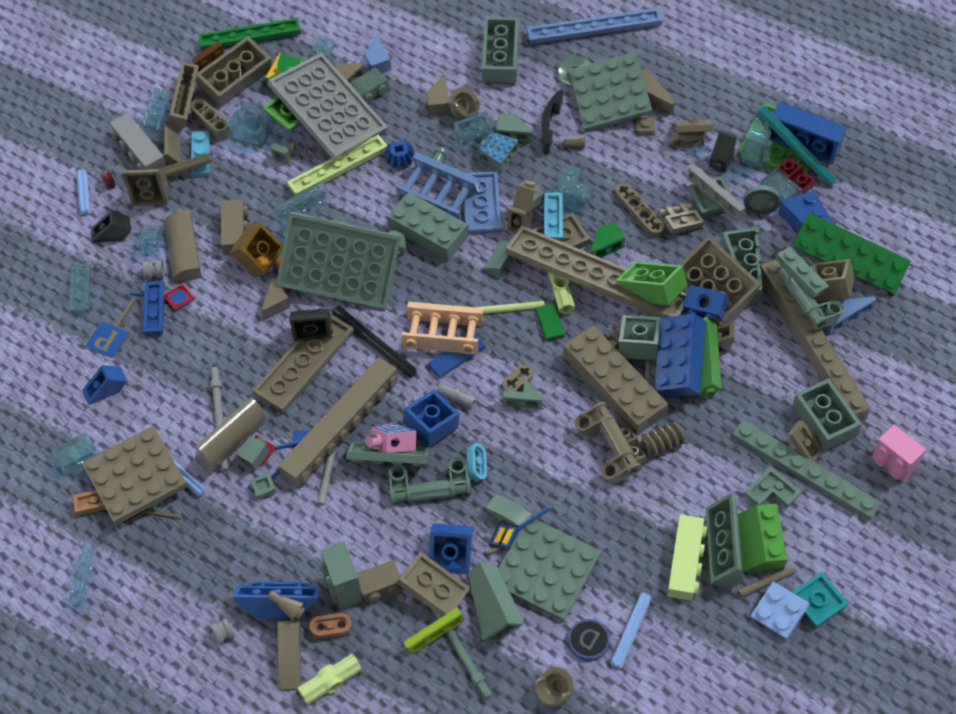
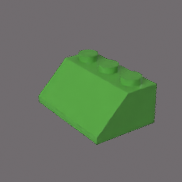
M777 504L756 505L739 513L743 573L783 570L787 562Z

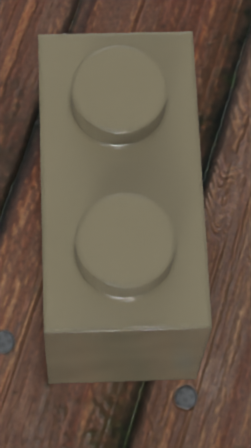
M394 560L357 573L364 603L376 602L382 596L388 594L390 596L396 595L403 589V587L397 584L401 576Z

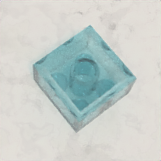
M241 100L227 124L229 138L262 149L276 121L262 110L264 106Z

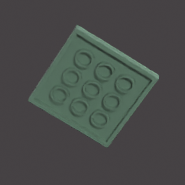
M636 51L569 70L584 131L653 113Z
M535 520L520 529L498 569L512 597L565 622L600 557L601 551L545 523Z

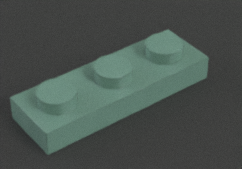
M791 247L784 249L775 256L774 259L813 298L825 292L829 287Z

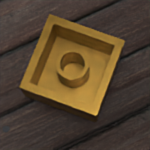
M259 222L247 226L229 253L253 276L257 277L268 273L282 253L283 244Z

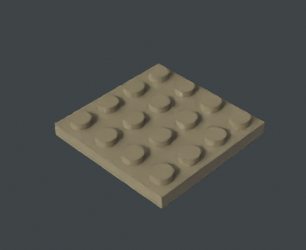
M154 426L82 463L115 526L188 487Z

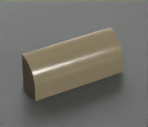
M183 61L179 70L166 127L174 132L181 131L185 127L196 74L199 68L197 65Z
M187 209L174 212L164 220L172 281L174 283L201 278L202 274L191 211Z
M250 397L196 446L195 462L209 474L264 424V412L255 399Z

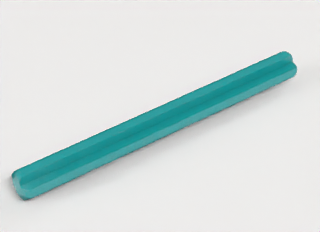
M765 105L758 108L757 114L828 186H832L837 181L836 177Z

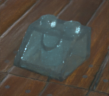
M757 113L744 139L740 162L761 168L763 162L767 163L770 152L768 151L771 148L772 141L770 140L771 132Z

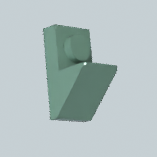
M525 379L523 392L504 390L503 406L542 409L543 397Z

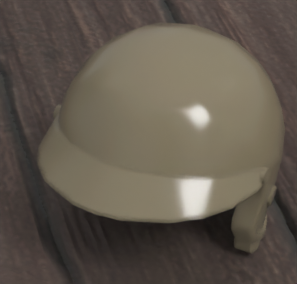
M459 87L452 92L450 97L451 113L459 120H469L478 112L480 100L477 99L475 93L470 88Z
M550 667L543 673L541 678L537 679L535 693L538 699L547 706H563L573 695V680L565 669Z

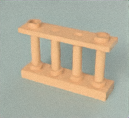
M408 302V320H412L410 332H402V348L478 355V339H474L476 326H483V308ZM419 321L430 322L428 334L417 333ZM438 323L449 324L447 336L436 335ZM457 324L468 325L466 338L455 337Z

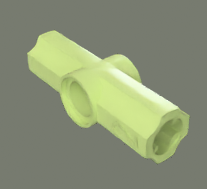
M547 271L552 286V294L555 297L559 313L564 315L570 314L575 310V305L569 288V280Z
M351 654L335 665L323 667L318 671L316 677L297 689L308 705L324 694H331L335 692L334 689L337 688L338 690L341 688L346 680L362 671V667L356 657Z

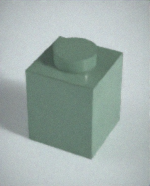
M250 435L236 455L241 463L256 471L270 452L267 448V443L259 437L256 439Z

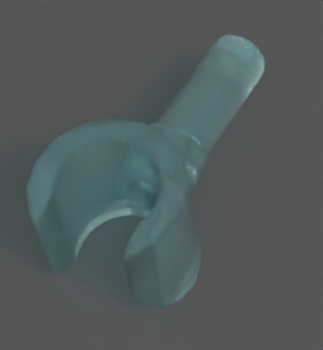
M697 141L692 149L681 153V155L685 157L695 152L705 154L707 148L702 141Z

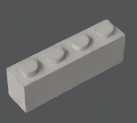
M128 112L110 122L112 137L115 140L118 138L121 148L128 151L130 159L137 162L139 170L167 167L164 156Z

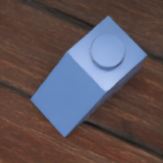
M374 37L365 53L366 61L364 66L366 71L373 70V68H376L380 73L392 70L389 55L379 37Z

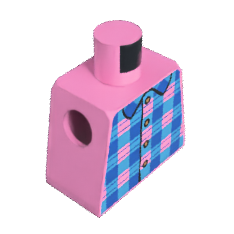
M395 423L372 427L371 436L366 437V445L368 448H374L385 453L416 450V431Z

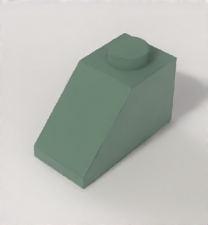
M498 113L497 134L517 139L518 142L531 143L532 130L517 115Z

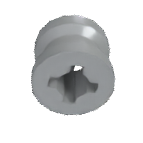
M227 618L223 619L219 624L214 623L211 625L219 644L223 643L226 638L235 637Z

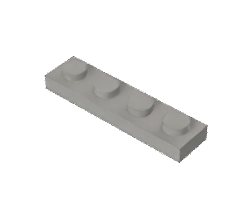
M694 164L688 167L687 179L737 222L743 219L745 207L740 201L732 197L714 179L707 176L701 168Z

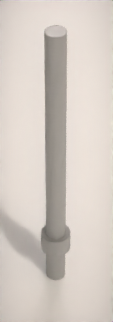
M212 367L210 389L213 391L217 428L223 422L220 391L222 389V381L219 379L218 367ZM227 459L220 464L221 472L228 471Z

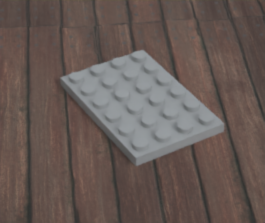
M322 53L268 80L267 85L333 160L357 148L370 138L382 134L388 128Z

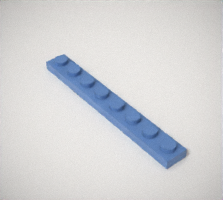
M659 8L527 27V35L531 45L662 25L663 20Z

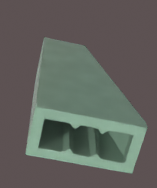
M487 562L477 563L474 568L468 571L482 641L500 642L523 626L524 621L497 565L487 564Z

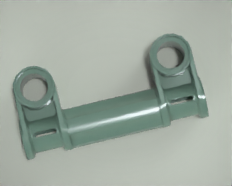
M801 257L812 269L814 268L812 260ZM779 264L775 269L776 273L781 275L784 285L797 301L805 316L809 317L813 323L814 330L835 325L844 311L843 305L835 300L817 304L815 299Z
M453 457L449 461V480L408 484L407 470L403 465L391 466L389 469L391 505L400 501H408L409 503L455 497L457 494L467 493L471 495L466 461L462 457ZM455 467L462 468L460 471L454 470ZM397 474L403 475L401 478L394 477Z

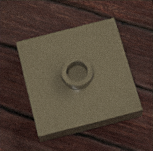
M689 118L688 120H674V128L678 133L712 132L713 123L709 119Z

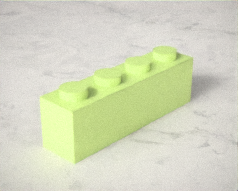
M681 514L679 516L667 597L692 601L693 595H698L699 582L695 581L696 575L700 576L702 563H698L699 557H703L704 545L701 544V538L705 539L707 526H703L704 518Z

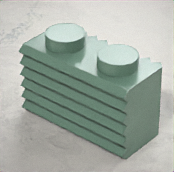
M376 68L371 69L349 83L367 104L372 102L378 95H384L389 89L388 80Z

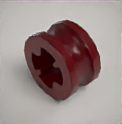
M107 171L106 174H100L107 189L110 188V185H116L110 171Z

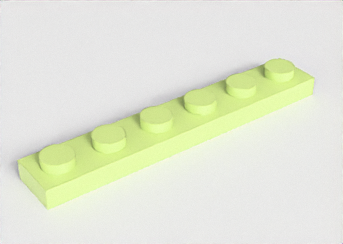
M376 135L335 160L330 159L287 181V185L296 198L384 153L385 149H387V144L379 135Z

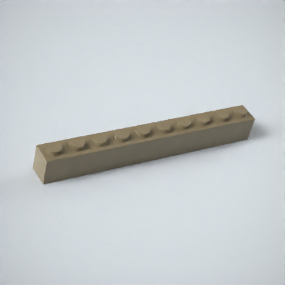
M776 260L761 264L762 285L821 381L829 378L859 421L866 420L871 409L822 329L814 330L813 323L809 317L805 316L797 301L784 285L781 275L776 273L775 269L779 263Z

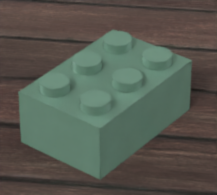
M829 378L795 394L792 406L814 435L823 451L858 436L862 424Z
M345 541L321 549L322 558H319V562L333 605H338L341 611L363 603L359 578Z

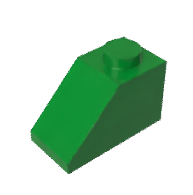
M615 222L605 224L598 229L591 248L592 255L602 258L624 248L625 236Z

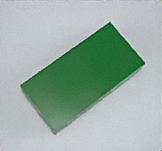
M555 303L536 307L546 342L564 338L565 333Z

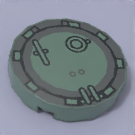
M758 185V188L753 189L752 187L745 192L743 202L745 208L752 213L770 214L779 208L781 198L775 188Z

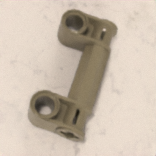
M599 402L577 416L574 424L587 437L593 436L602 430L616 457L602 465L601 475L609 483L619 484L626 478L638 473L642 466L635 460L634 452L614 416L610 415L606 402ZM589 422V425L583 428L584 424ZM615 470V474L609 477L610 472Z

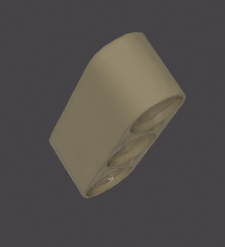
M203 99L193 100L190 104L193 118L205 130L210 131V134L216 140H227L230 136L227 121Z

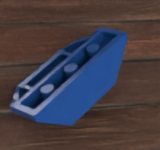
M254 582L245 586L237 585L234 601L255 618L291 620L278 604L267 598L270 591L272 590L281 597L304 603L302 606L305 608L304 614L318 602L320 586H313L305 582Z

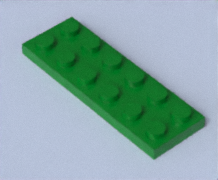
M812 213L807 214L792 245L793 248L823 262L850 259L856 278L892 295L896 294L911 262L909 259Z

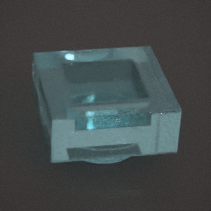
M319 36L312 47V52L316 54L322 53L328 58L335 47V41Z

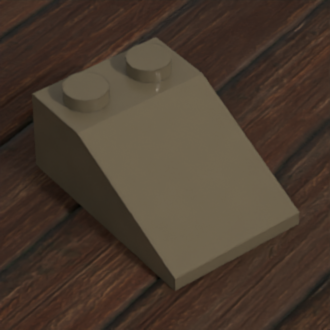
M159 169L122 171L132 206L168 204V181Z

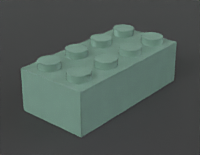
M485 17L482 83H517L519 18Z
M410 192L403 197L387 216L388 228L390 230L399 231L406 239L446 261L450 260L469 237L468 224Z

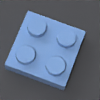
M773 581L753 611L751 618L788 640L810 606V603Z

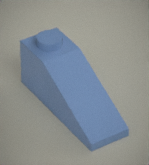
M875 297L837 300L843 305L844 311L835 325L827 326L823 329L828 335H831L873 310L877 299Z

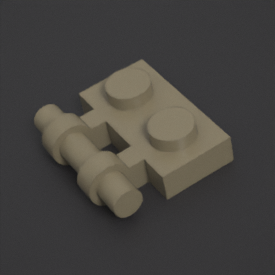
M680 203L674 207L666 206L657 211L658 217L664 216L663 222L671 234L701 228L704 224L696 209L691 210L692 206L690 203Z

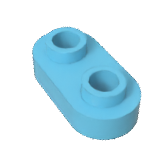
M474 443L467 448L468 476L475 482H479L487 476L486 451L479 443Z

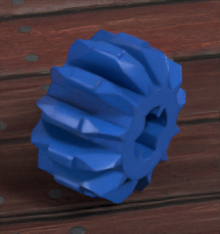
M400 139L398 142L392 141V144H387V149L384 152L387 164H390L392 168L397 166L398 169L401 166L407 168V164L412 165L415 152L413 146L408 141L402 142Z

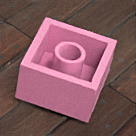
M894 424L879 438L872 458L878 466L888 470L894 479H899L904 483L918 469L926 449Z

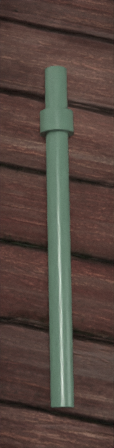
M431 609L437 620L442 618L440 614ZM451 629L446 635L472 676L471 681L475 687L478 686L485 700L491 698L493 695L485 683V677L482 672L477 670L456 633Z

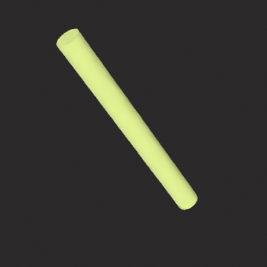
M544 301L475 308H483V314L531 310L544 306Z

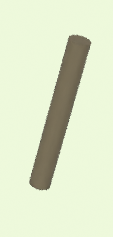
M792 565L739 589L738 593L742 598L771 585L773 581L777 582L795 574L796 569Z

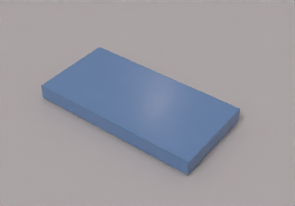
M498 171L467 173L479 178L481 186L478 193L469 191L464 199L465 223L468 224L469 234L502 232Z

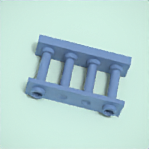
M416 152L413 156L416 168L405 187L399 184L395 186L398 196L403 199L410 192L462 220L458 209L469 191L478 193L481 188L479 178ZM426 170L431 173L421 193L411 190L422 171ZM442 177L447 180L436 200L427 197L437 178ZM458 184L463 188L452 207L443 204L452 186Z

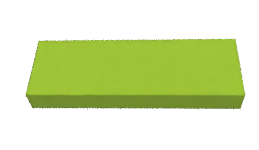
M456 608L404 641V644L414 654L464 622L465 618L460 610Z

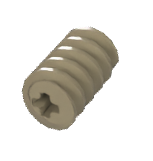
M671 422L669 425H664L662 428H656L655 431L651 430L648 434L644 433L641 435L642 448L648 458H651V452L657 456L658 449L664 453L665 446L671 450L672 443L679 447V440L682 444L686 443L684 432L676 422Z

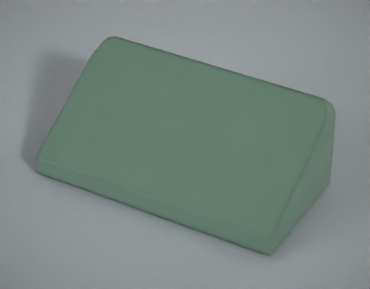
M501 241L486 263L484 270L501 276L513 257L505 253V248L510 241Z

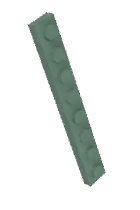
M742 420L732 434V437L869 520L872 519L881 506L882 502L745 420Z

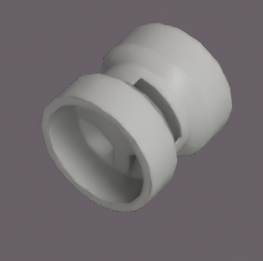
M162 259L156 260L154 263L143 261L145 280L155 276L157 278H164Z

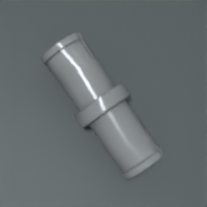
M440 383L436 390L441 396L451 400V403H458L469 409H472L476 401L475 397L473 398L462 393L460 389H453L443 383Z

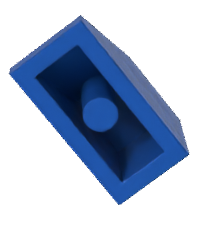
M102 365L82 390L88 404L91 405L119 393L128 381L121 367Z

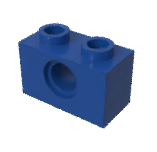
M689 285L683 308L687 311V314L703 315L713 321H716V319L723 320L729 297L726 293ZM709 301V305L707 307H701L703 302Z

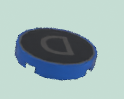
M583 619L575 623L570 629L568 644L572 654L577 658L592 661L603 657L608 651L610 635L607 628L599 621Z

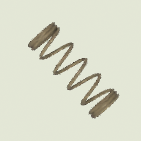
M292 141L289 150L290 155L295 156L296 154L293 151L296 149V143ZM299 142V146H298L299 154H300L301 157H303L304 155H301V153H300V142ZM307 143V145H306V150H305V153H306V151H307V155H308V143ZM314 145V150H313V153L315 152V156H316V145ZM322 147L321 154H323L324 159L328 160L329 157H327V155H330L325 151L324 157V151Z

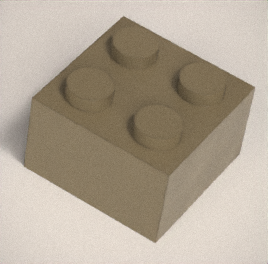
M850 259L814 263L813 270L829 285L825 292L814 298L816 302L850 298L855 280Z

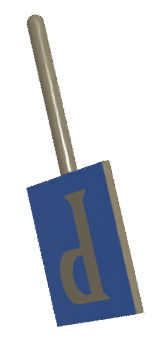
M131 299L115 326L101 321L85 347L113 358L129 332L118 327L135 300Z

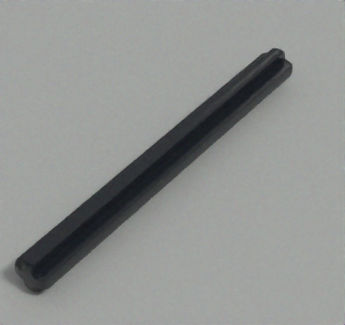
M337 305L332 310L334 316L353 327L357 335L408 377L412 378L417 374V368L345 309Z

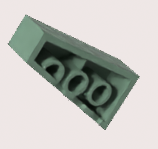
M759 227L723 232L720 246L762 284L761 259L759 255L760 243L758 239ZM762 285L748 304L759 302Z

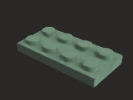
M352 441L347 450V459H352V462L356 463L369 460L374 464H382L385 461L392 462L394 465L411 463L413 466H423V464L428 462L431 446L416 445V450L385 453L374 448H368L366 442Z

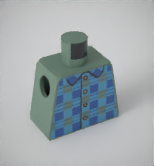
M490 133L486 140L477 137L473 146L479 149V160L502 173L518 151V140L497 133Z

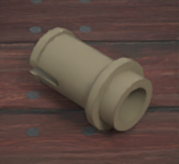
M564 136V148L580 147L582 149V147H585V136Z

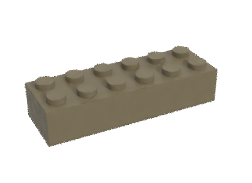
M594 325L564 345L563 357L628 427L632 428L636 436L667 415L668 403Z

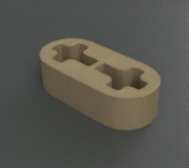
M674 132L671 134V145L673 147H700L705 143L703 132Z
M520 365L503 381V391L517 390L520 392L524 388L525 379L529 383L533 379V369L531 366ZM521 372H523V373L528 372V376L523 375V376L521 377ZM515 383V388H508V384L513 385Z

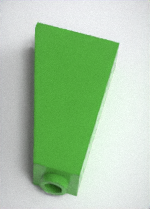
M705 317L703 318L706 321L700 396L708 398L714 396L716 392L722 389L717 324L710 318Z

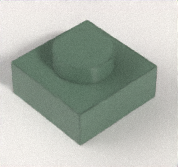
M273 143L270 148L272 159L288 164L291 160L290 150L283 145Z
M269 473L250 480L258 500L277 493Z

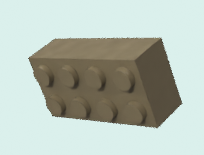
M247 36L196 74L197 86L218 107H222L271 69V57Z

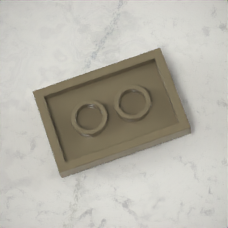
M574 213L563 216V243L579 248L589 244L590 237ZM544 225L532 229L544 235Z
M422 552L417 555L397 581V584L442 617L456 609L471 589Z

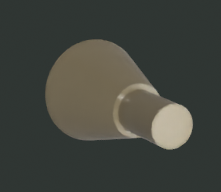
M272 590L267 596L268 599L278 604L292 621L295 618L299 620L305 611V608L302 607L304 603L281 597Z

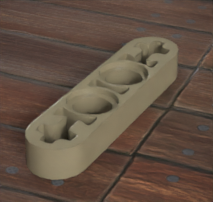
M626 183L617 185L615 191L616 198L650 236L660 237L664 232L663 222L630 185ZM637 202L639 205L637 207H632L629 205V203ZM648 214L650 217L648 219H642L640 215Z

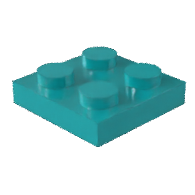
M820 572L792 591V593L810 603L804 616L815 629L849 605V602L823 572Z

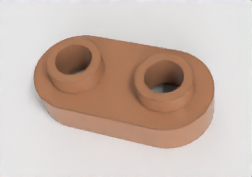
M336 613L314 617L309 627L311 634L315 638L321 639L348 634L352 629V622L347 614ZM344 623L345 627L339 628L338 625ZM323 626L324 630L318 631L317 628Z

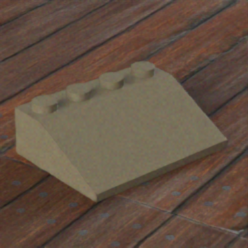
M709 235L679 264L684 268L688 284L683 290L685 293H687L689 285L726 293L729 297L723 320L716 319L715 321L718 325L734 322L762 285ZM709 301L703 302L701 307H707L709 305Z

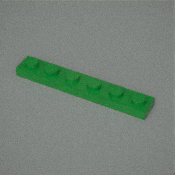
M298 17L202 33L198 34L201 51H204L217 41L223 47L238 44L247 36L254 42L299 35L301 30Z

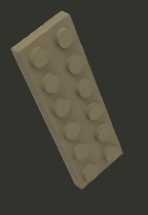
M330 314L332 338L296 341L252 390L253 394L284 413L354 333V328Z

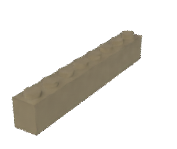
M379 357L278 465L280 475L298 488L303 483H306L315 469H319L322 466L327 455L334 453L336 446L348 437L349 432L354 427H357L362 418L373 410L374 405L385 397L386 392L397 384L399 379L397 368Z

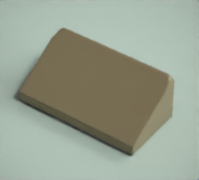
M165 127L164 156L166 163L173 165L180 162V136L170 128Z

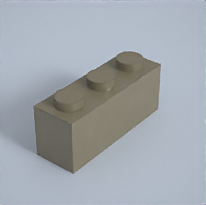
M243 199L221 201V248L223 255H231L229 253L248 226V221H245V217L249 216L248 206H244Z

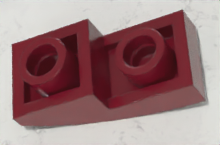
M790 156L776 168L785 180L801 194L807 193L816 185V180L803 171L802 166Z

